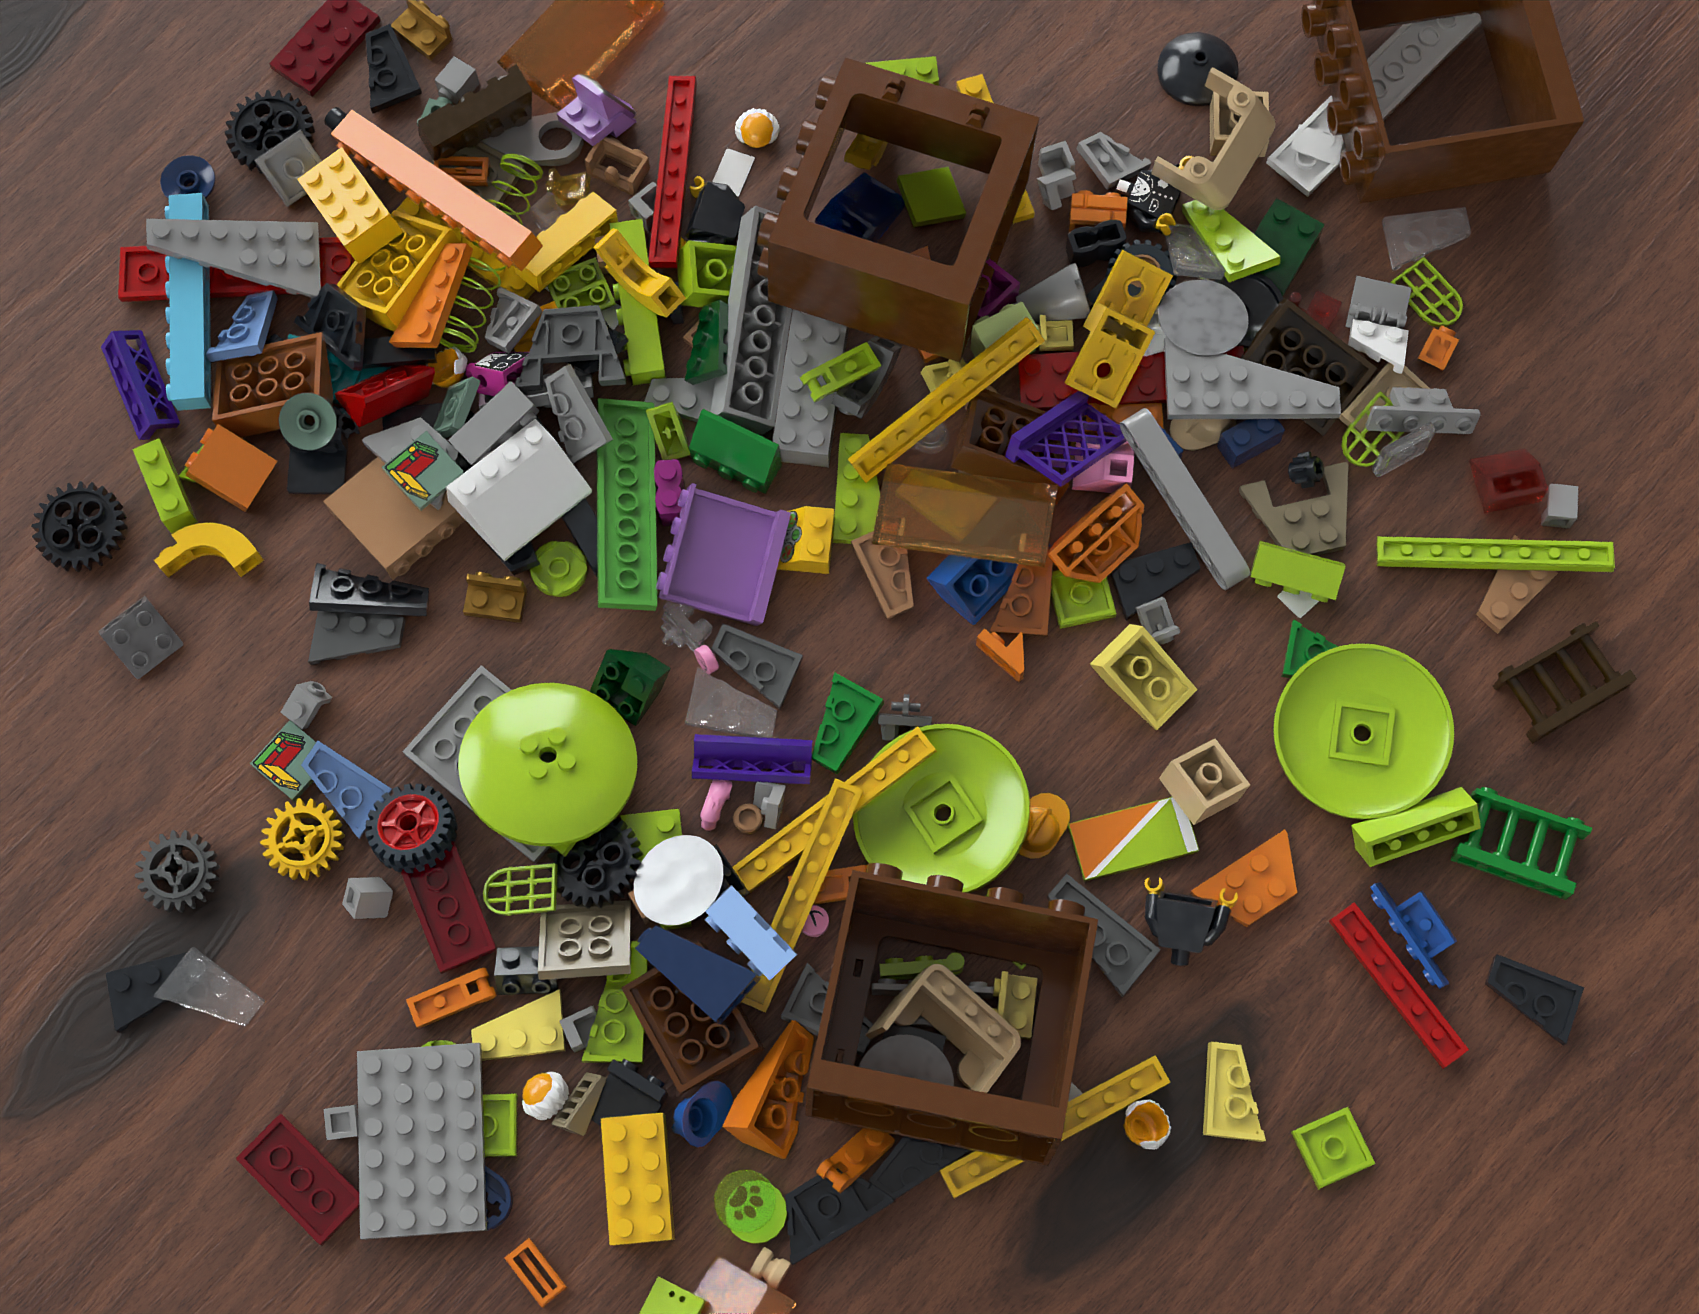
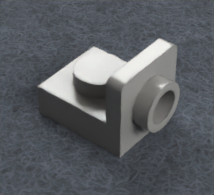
M756 782L753 805L760 808L761 814L765 815L764 827L776 829L783 810L785 785L771 782Z

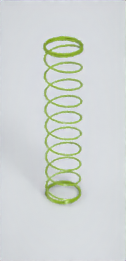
M506 154L502 156L499 166L514 176L532 180L535 185L534 191L523 194L517 188L502 181H493L492 185L506 194L523 196L527 201V209L516 213L501 202L491 199L486 201L499 204L510 210L511 212H502L508 215H516L520 224L523 225L518 215L529 211L530 204L526 196H530L537 191L535 180L542 178L543 171L536 162L518 154ZM513 158L526 162L538 170L540 175L531 176L524 169L505 162L504 159ZM510 166L519 169L520 171L524 172L525 174L514 170V169L511 168ZM495 183L508 186L519 194L505 191L496 186ZM474 241L472 242L474 245H476L477 247H479L476 242H474ZM470 257V259L481 263L487 268L468 262V265L494 272L498 278V284L495 287L485 288L475 280L463 276V279L471 281L480 287L463 281L461 284L474 289L485 290L491 298L489 305L477 307L467 299L456 296V298L470 305L454 301V303L463 307L477 309L484 318L483 323L469 326L464 321L449 315V318L462 324L447 320L448 323L469 328L475 334L476 341L474 342L473 339L462 332L445 327L444 333L458 336L470 343V345L450 343L442 337L440 343L448 348L456 347L460 352L466 353L475 351L476 344L479 341L478 335L473 328L481 327L486 323V317L480 309L493 305L494 300L488 290L496 289L501 284L500 277L496 271L506 268L504 266L493 269L486 263Z

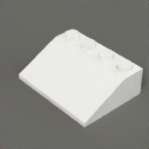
M536 419L446 486L448 502L504 561L592 493L590 486L556 440Z

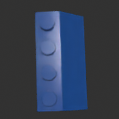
M1003 499L927 577V580L946 603L969 623L975 625L1008 591L1024 549H1048L1051 545L1023 505Z

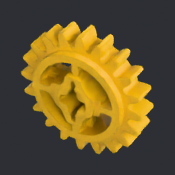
M300 798L296 801V807H293L288 801L285 802V812L275 808L274 810L278 818L267 817L266 820L272 827L261 830L262 833L269 837L260 841L263 847L269 848L263 853L266 859H272L269 865L273 869L279 867L278 873L281 876H285L289 871V877L292 880H296L300 873L302 878L308 881L309 872L311 871L317 877H320V867L330 871L331 867L328 864V860L338 861L339 858L335 855L334 851L344 849L342 844L337 842V840L344 838L345 834L337 830L342 826L340 820H333L336 817V813L333 810L326 812L327 806L323 802L316 808V802L311 798L306 806ZM312 818L322 824L316 827L313 824L304 825L301 819ZM289 826L287 835L282 838L285 829ZM305 834V835H306V837H304L305 843L300 844V843H299V842H301V837H300V836H302V835ZM325 836L324 843L319 852L316 854L317 846L320 842L323 841L322 837ZM288 852L292 854L300 853L305 860H290L284 854Z

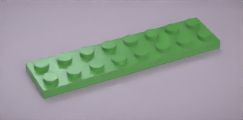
M601 398L597 400V412L613 440L597 449L598 608L656 611L655 437L646 414L647 409L654 408L653 402Z

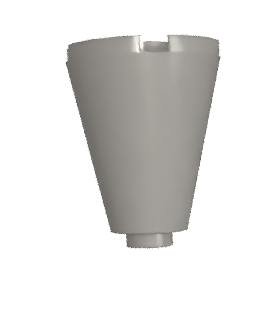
M1076 263L1070 264L1016 296L1017 302L1013 303L1015 305L1023 302L1035 323L1039 322L1040 315H1046V321L1084 319L1088 317L1091 311Z

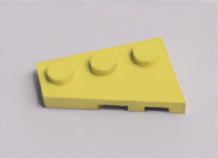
M1219 1042L1208 1043L1203 1135L1264 1142L1266 1139L1264 1131L1261 1130L1257 1116L1259 1112L1256 1102L1253 1101L1249 1085L1251 1081L1241 1045Z

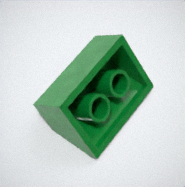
M702 409L689 446L692 461L699 467L705 469L710 467L716 470L724 479L730 481L735 479L741 482L749 491L755 493L760 491L766 494L781 468L779 444Z

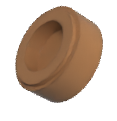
M743 804L735 810L733 822L740 833L750 835L756 833L762 827L763 816L757 806Z

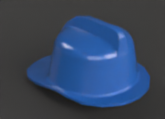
M712 1081L702 1086L692 1097L682 1100L674 1111L672 1132L680 1134L694 1147L705 1146L722 1128L733 1104L730 1089L725 1083Z

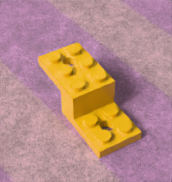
M1121 250L1083 327L1091 332L1065 381L1067 385L1117 408L1155 334V331L1147 326L1173 275ZM1136 280L1141 283V291L1135 296H1130L1128 293L1129 284ZM1101 363H1109V374L1103 378L1098 377L1097 367Z

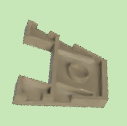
M1347 462L1324 467L1323 481L1328 495L1278 507H1273L1265 480L1240 486V495L1248 501L1253 508L1252 512L1257 519L1260 518L1268 529V534L1276 545L1315 556L1345 548L1348 490Z

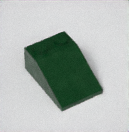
M1276 198L1254 235L1280 255L1279 265L1262 270L1259 273L1269 278L1277 286L1282 296H1284L1318 243L1325 224Z

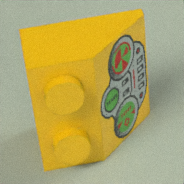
M804 506L787 511L791 512L777 569L829 574L834 531V509Z

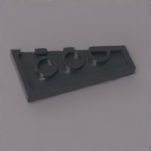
M316 563L309 608L310 611L427 616L429 588L395 580L391 583L381 582L377 576L367 574L366 578L351 575V570L339 568L337 572L326 569L324 564Z

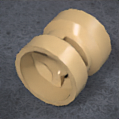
M764 1247L751 1267L749 1275L756 1279L764 1277L767 1286L777 1290L791 1263L784 1258L774 1259L773 1252Z

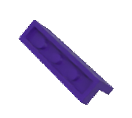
M142 330L111 331L102 344L101 349L138 439L149 440L156 429L177 428L180 421L172 402L167 399L166 387ZM126 340H136L139 351L128 346ZM136 360L147 367L148 375L137 368ZM146 384L157 391L158 398L147 392ZM157 407L166 413L168 419H158L154 409Z
M695 734L692 779L810 784L813 740ZM700 766H713V768L706 769L700 768ZM734 767L743 768L742 770H732ZM762 769H772V771H770V772L761 771V770H762ZM792 770H799V771H805V772H804V773H791L790 771H792Z

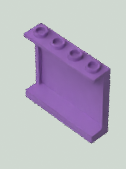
M692 483L686 490L683 489L678 500V506L682 507L679 518H674L671 527V534H674L672 545L668 544L665 550L663 561L667 562L665 573L661 572L657 580L656 589L660 590L658 598L758 626L764 622L791 512L781 509L777 512L697 489L696 484Z

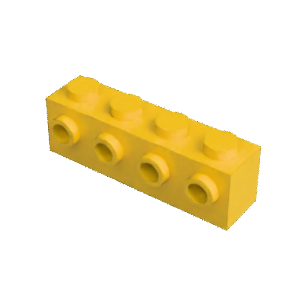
M594 192L586 198L580 199L574 208L568 213L561 215L546 231H542L537 235V239L543 247L522 272L515 268L516 274L535 290L541 292L595 246V237L605 236L610 231L609 223L618 222L617 210Z

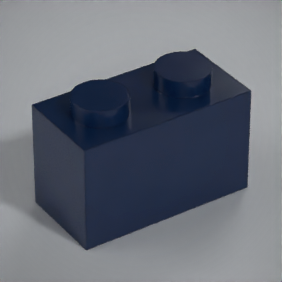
M1247 419L1221 433L1217 447L1233 469L1279 444L1285 429L1278 419Z

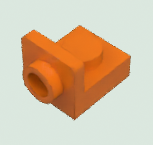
M1442 325L1439 330L1433 328L1418 359L1444 370L1459 342V339L1454 337L1456 332Z

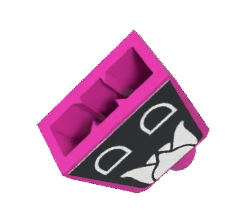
M493 352L477 363H469L466 368L467 378L473 376L481 381L477 393L495 396L510 381L515 384L517 377H520L523 370L524 358L528 356L529 352H510L509 354L506 352Z

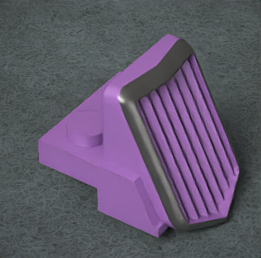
M578 74L572 78L578 97L557 113L559 122L592 146H595L608 134L617 138L636 123V120L633 118L636 116V111L629 103L605 90L598 81L583 74Z

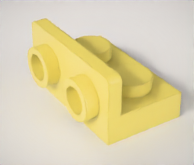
M1002 971L1001 979L995 978L993 996L998 997L997 1009H992L1018 1031L1021 1039L1031 1040L1037 978L1010 975L1008 971Z

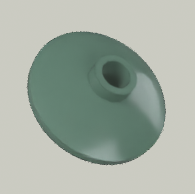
M300 393L291 397L283 405L279 414V426L283 436L290 444L303 450H315L323 447L333 438L337 428V417L331 404L322 396L314 393ZM307 415L314 417V425L306 423L305 418Z

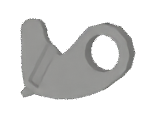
M558 112L532 116V119L523 126H514L505 130L497 137H489L480 141L504 155H522L540 166L568 164L579 156L584 145L583 139L559 122ZM552 128H564L571 133V142L561 150H549L540 143L542 135Z

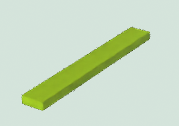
M1377 536L1376 541L1377 566L1585 572H1613L1615 568L1613 542Z

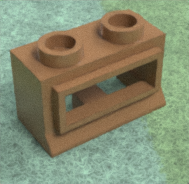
M603 138L593 146L585 159L588 175L633 196L636 195L640 184L650 170L649 158L644 152L639 149L632 150L615 138ZM605 157H608L634 169L635 172L628 178L619 174L618 170L613 166L606 168L601 163Z

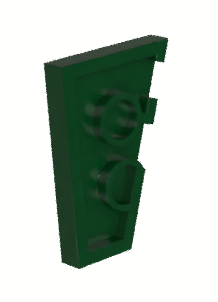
M721 300L704 305L699 313V324L692 340L693 348L686 364L687 372L684 380L692 385L727 374V365L723 364V356L728 354V345L723 343V337L728 331V304Z

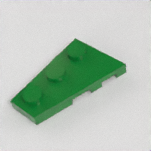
M834 672L831 692L826 701V710L822 724L819 727L812 759L814 762L838 775L884 705V700Z

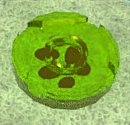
M751 1169L738 1170L728 1174L718 1184L714 1195L715 1210L719 1219L729 1229L739 1233H751L763 1228L772 1218L776 1208V1194L770 1181L761 1173Z

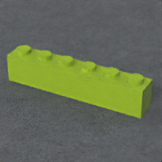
M636 219L609 223L610 230L613 228L617 229L640 259L649 266L643 220ZM619 283L613 284L615 301L620 300L621 308L616 309L619 326L624 325V335L629 339L628 343L624 345L625 348L623 350L628 352V359L623 360L626 376H631L633 386L651 383L652 379L666 378L657 314L639 303Z

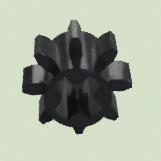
M333 406L337 417L336 429H342L347 439L349 434L353 432L360 434L358 425L343 407L337 408ZM346 416L350 418L351 422L346 424L341 419Z
M1310 451L1298 453L1296 458H1292V462L1288 466V474L1292 482L1301 484V488L1315 487V483L1320 482L1324 475V465L1322 460L1317 456H1312Z

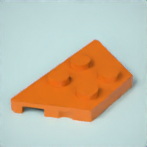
M1284 829L1191 890V896L1218 900V905H1221L1219 896L1222 889L1226 888L1223 896L1226 901H1232L1237 892V903L1230 908V916L1245 927L1250 926L1297 894V887L1286 830Z

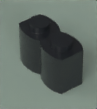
M1107 220L1095 227H1080L1072 230L1067 235L1065 248L1070 264L1076 263L1077 267H1085L1091 265L1096 260L1106 261L1113 258L1114 252L1117 249L1121 250L1122 245L1126 243L1127 237L1122 222L1120 220Z

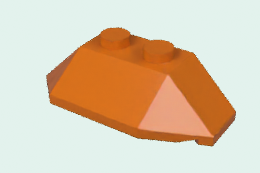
M1125 483L1094 506L1055 541L1047 555L1065 577L1100 583L1139 547L1142 514L1144 513L1145 505L1130 486Z

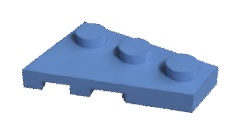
M274 291L247 295L232 316L233 324L228 330L221 331L218 336L220 342L215 348L210 347L206 352L210 362L254 356L262 353L278 300Z
M320 741L316 742L301 764L359 839L366 830V820H370L368 817L369 811H376L374 803L377 800L383 803L382 795L386 792L390 795L393 791L390 787Z

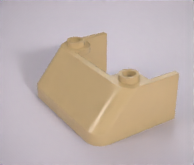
M1212 67L1205 87L1226 98L1228 108L1240 116L1239 121L1214 162L1204 157L1196 156L1188 160L1181 170L1158 156L1154 162L1151 174L1209 208L1222 210L1230 204L1275 129V119L1250 88Z
M933 964L925 968L890 1002L866 1034L871 1039L887 1031L893 1022L900 1026H908L913 1024L921 1015L965 1054L957 1066L959 1080L969 1090L984 1093L990 1090L1021 1046V1038L1018 1031L948 968L941 964Z

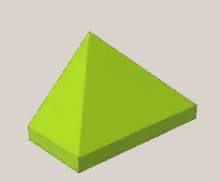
M670 402L647 409L646 414L662 460L679 459L690 455L682 419L674 403Z

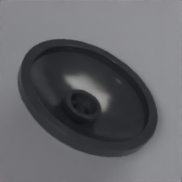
M1202 32L1182 34L1171 40L1163 48L1157 64L1158 79L1166 93L1176 101L1190 106L1210 105L1213 91L1205 87L1212 67L1236 81L1239 69L1236 55L1230 46L1220 38ZM1196 58H1202L1204 61H1198Z
M1259 272L1232 282H1228L1222 273L1214 282L1220 283L1235 292L1246 307L1248 329L1244 338L1237 346L1247 348L1265 321L1282 301L1283 296L1277 286Z

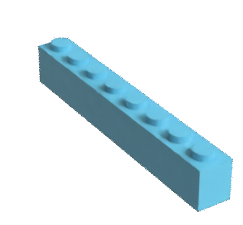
M202 193L169 195V206H165V218L209 220V205ZM166 256L165 266L167 273H169V281L165 283V290L170 307H166L165 310L167 323L170 324V332L166 333V345L170 349V358L166 359L167 374L170 375V384L166 385L167 399L173 403L177 411L211 408V362L206 356V352L211 347L210 268L200 266L199 262L186 258L178 259Z

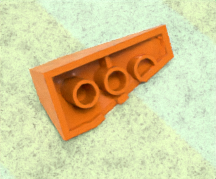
M791 1020L734 1099L722 1126L742 1143L781 1159H786L798 1132L799 1121L795 1120L798 1103H803L804 1093L800 1092L803 1075L808 1073L814 1036L796 1020Z

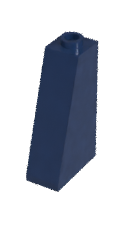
M656 925L653 929L648 928L641 934L638 939L639 944L635 948L712 1020L720 1025L761 979L753 971Z

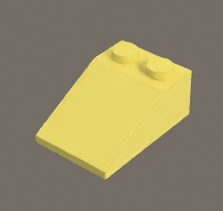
M1129 624L1090 663L1105 683L1155 730H1158L1198 690L1143 626Z

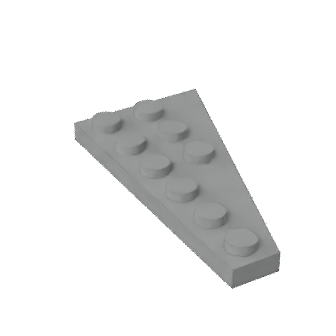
M146 219L148 250L178 259L186 258L199 262L200 266L207 268L212 266L224 270V273L265 286L273 285L280 287L294 295L299 293L309 296L311 300L317 297L321 290L318 222Z
M1167 337L1164 338L1167 419L1339 418L1341 415L1339 387L1224 353L1211 356L1192 354L1174 345Z

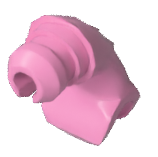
M712 781L700 814L702 819L701 826L704 830L711 831L716 828V822L720 819L722 807L726 800H730L731 781Z

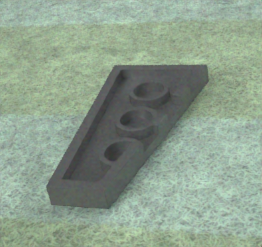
M1067 873L1047 896L1049 901L1063 899L1077 902L1085 907L1084 916L1098 919L1092 959L1120 996L1123 997L1161 949Z

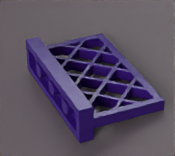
M1077 391L1011 436L1005 457L1013 463L1021 458L1062 487L1127 440L1120 429V425L1087 403L1089 395ZM1087 415L1095 422L1082 421V417ZM1065 428L1078 429L1079 434L1066 433ZM1084 430L1097 431L1098 436L1086 435ZM1104 432H1111L1117 437H1106ZM1048 440H1059L1061 445L1048 444ZM1067 441L1079 442L1081 447L1068 446ZM1087 443L1100 444V449L1088 448ZM1030 452H1043L1044 457H1036ZM1050 453L1063 454L1064 459L1051 458ZM1070 455L1083 456V461L1070 460ZM1052 467L1066 468V473L1061 475Z

